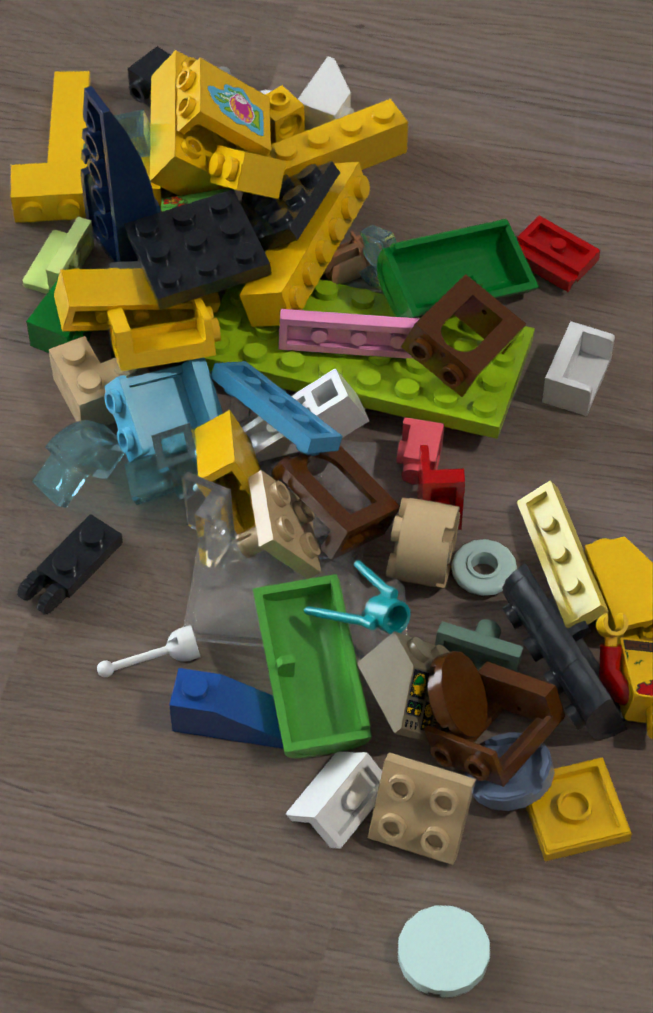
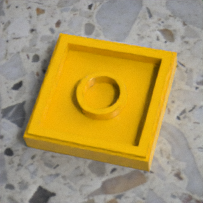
M603 757L555 768L551 787L539 800L526 807L545 862L631 840L632 833Z

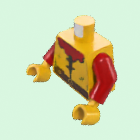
M608 613L603 614L596 622L598 633L604 637V644H600L599 680L614 702L620 705L622 717L627 721L646 723L647 735L653 740V641L620 637L618 641V636L625 633L628 628L626 615L624 613L617 614L616 629L612 631L608 627Z

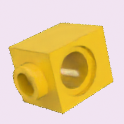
M283 85L265 94L270 97L271 144L305 132L304 104Z

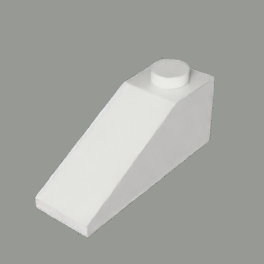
M336 369L291 396L343 437L369 422L356 392ZM260 416L242 427L251 439L258 462L299 452L294 443Z

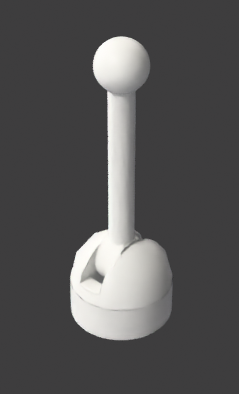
M189 625L172 632L164 647L112 663L106 660L102 661L97 666V672L101 677H110L115 670L167 654L180 662L200 658L192 627Z

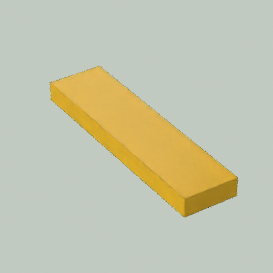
M90 71L54 72L47 163L83 161L81 159V152L87 147L82 138V129L87 128L83 119L84 88L91 85Z

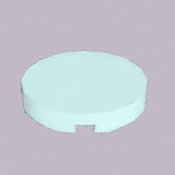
M435 905L417 912L405 923L398 941V963L404 977L417 990L426 994L428 992L440 994V997H455L469 992L483 979L490 960V940L483 925L471 913L455 906Z

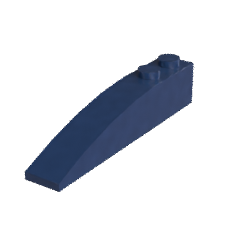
M89 86L84 88L83 119L87 128L82 129V138L87 148L81 152V159L84 164L88 163V167L81 169L86 219L91 220L93 236L112 262H135L138 259L126 234L124 223L161 212L160 206L154 197L151 181L142 158L128 133L93 87Z

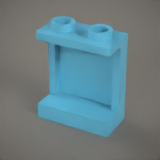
M205 358L187 360L179 366L129 378L125 375L118 376L104 386L106 391L104 396L105 404L108 411L114 415L118 428V444L121 450L126 453L129 463L195 446V428L223 414Z

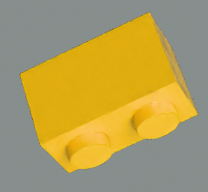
M217 145L216 153L211 156L209 162L210 182L243 192L279 199L287 161Z

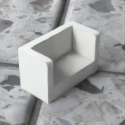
M570 321L545 377L542 402L587 416L610 364L615 336L611 333Z

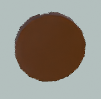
M451 651L440 654L432 661L430 667L435 668L434 675L428 677L427 683L429 701L434 716L442 728L449 727L452 731L451 734L463 739L477 737L484 730L488 707L485 687L479 671L472 660L462 652Z

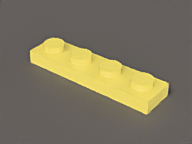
M548 481L518 500L517 504L565 626L570 628L583 621L588 625L601 615L608 613L609 610L560 491L554 483Z

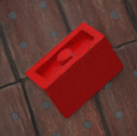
M420 445L418 499L459 506L460 519L458 530H462L465 493L464 468L431 470L428 445Z

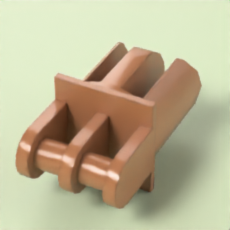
M370 230L358 236L351 231V240L339 245L331 262L324 271L327 279L336 284L344 285L367 275L370 281H373L372 274L377 272L378 256L383 248L388 247V244L381 240V235L377 230Z

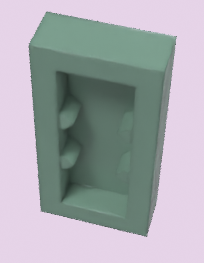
M490 619L479 621L474 631L442 621L435 640V645H442L449 652L458 651L464 653L472 660L478 671L486 662H490L519 672L524 649L523 646L499 639L501 628L495 621Z

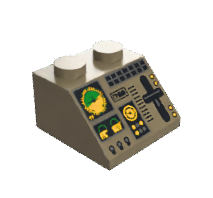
M394 631L362 658L357 665L393 732L398 735L428 742L424 731L428 725L445 732L450 730L449 727L442 728L437 722L430 705L427 689L428 677L434 675L435 668L430 667L432 661L440 654L449 651L442 645H434L422 641L418 637H410Z

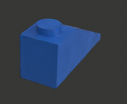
M178 668L169 704L172 731L283 749L273 695L222 674Z

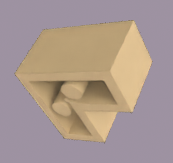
M85 336L49 349L53 379L83 435L116 422L114 415L108 411L105 404V385L118 376L125 375L129 378L150 373L147 367L121 372L116 358L100 363Z

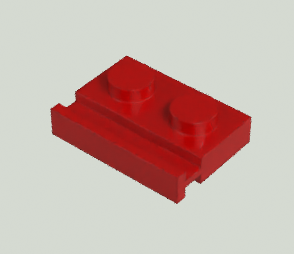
M540 215L517 237V241L531 271L566 292H569L572 284L575 281L578 282L600 258V249Z

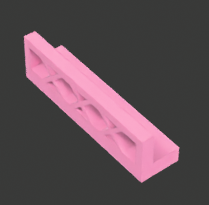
M281 309L279 350L413 358L401 348V345L419 319Z

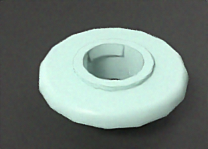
M482 539L464 544L455 553L451 569L452 575L460 587L469 593L485 596L496 595L502 592L505 580L517 569L515 557L507 547L496 541ZM478 564H488L495 571L491 574L483 575L474 571L473 567Z

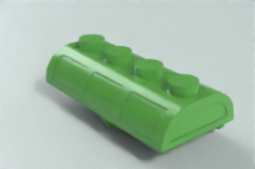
M337 574L252 588L286 757L309 758L352 750L369 742L372 737L349 623L318 618L304 613V608L307 606L346 613L340 580Z

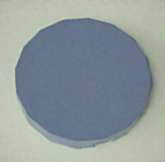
M509 732L493 736L484 741L486 745L484 747L497 751L500 758L522 733ZM541 744L504 787L486 780L480 781L476 779L473 797L478 803L492 810L503 811L524 808L539 800L551 787L555 774L549 749L545 744L544 746ZM465 772V775L467 777L474 778L469 773Z

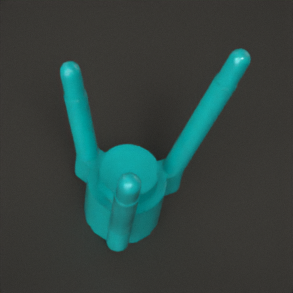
M359 560L355 561V568L381 592L380 595L372 597L367 602L365 610L362 611V616L310 606L304 608V613L307 615L360 625L370 630L377 628L388 634H392L394 631L398 633L403 632L409 624L411 617L409 606L397 599L398 590L387 585Z

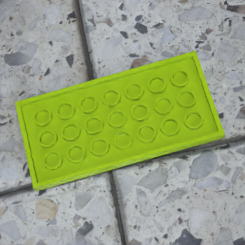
M319 280L305 307L302 309L304 311L396 317L384 294L368 289L336 284L328 280ZM246 283L228 288L221 300L218 312L214 313V318L217 317L219 322L221 341L215 342L216 356L205 357L208 369L211 372L214 363L246 361L278 387L299 392L336 369L356 392L364 408L406 418L443 423L444 427L498 439L535 332V328L525 326L504 355L500 353L475 379L467 393L461 397L413 358L279 350L280 326L251 327L239 296ZM455 315L441 328L444 341L457 351H472L484 340Z

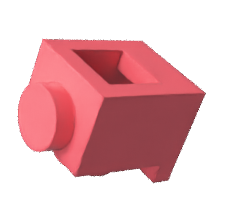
M404 417L402 440L399 442L396 461L397 464H403L402 481L418 484L420 445H428L430 469L438 470L443 447V423Z

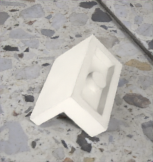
M337 752L290 807L286 815L291 821L310 823L330 848L341 849L374 808L382 770L368 753Z

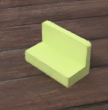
M77 217L68 233L59 230L51 232L23 278L25 288L47 294L57 281L60 270L82 268L95 246L91 220Z

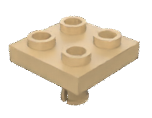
M262 470L248 477L256 526L236 536V540L239 541L237 546L241 553L249 559L265 550L306 579L322 573L318 556L321 553V549L314 534L312 521L315 516L312 510L297 495L288 490L281 481L274 480Z
M389 753L384 762L367 838L453 865L458 855L476 779Z

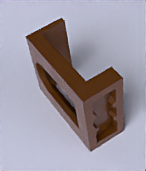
M465 274L414 324L401 348L438 377L446 386L463 397L475 379L499 354L504 355L513 345L526 326V323ZM453 315L484 339L472 351H457L444 341L441 328Z
M341 445L338 451L320 452L316 456L303 453L294 458L290 456L285 457L272 471L273 479L281 481L287 488L289 487L331 530L320 548L331 560L384 535L400 508V505ZM330 462L372 504L349 514L314 476L324 472L327 464Z
M486 662L479 670L488 703L487 721L484 730L477 737L469 739L451 734V730L445 732L429 725L424 731L431 747V755L440 765L456 768L469 773L477 780H486L504 787L565 718L556 685ZM503 710L534 720L500 758L497 751L474 743Z

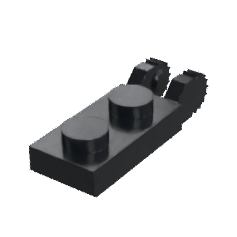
M90 514L36 568L37 570L31 571L27 575V578L18 587V597L28 602V600L34 598L35 594H38L49 584L50 586L40 596L37 604L38 610L48 615L66 597L70 598L122 545V534Z

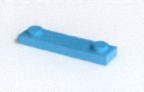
M246 361L214 363L211 378L224 388L225 393L236 397L294 443L298 451L306 455L316 456L320 452L339 450L343 437L341 434Z

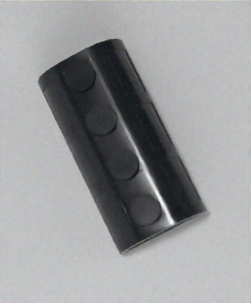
M526 563L512 572L504 582L502 590L509 604L502 607L515 630L522 625L525 627L529 637L522 641L535 663L542 658L545 659L550 670L543 673L547 682L556 685L558 694L564 692L568 696L571 704L564 709L577 730L585 726L590 735L595 739L610 738L627 730L624 724L626 719L622 717L620 705L614 702L599 680V663L583 640V637L592 633L589 626L583 621L567 628L554 596L549 599L547 598Z

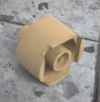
M402 497L399 515L395 516L391 541L395 542L394 553H390L386 577L445 589L451 570V565L447 564H450L452 552L454 553L460 507Z

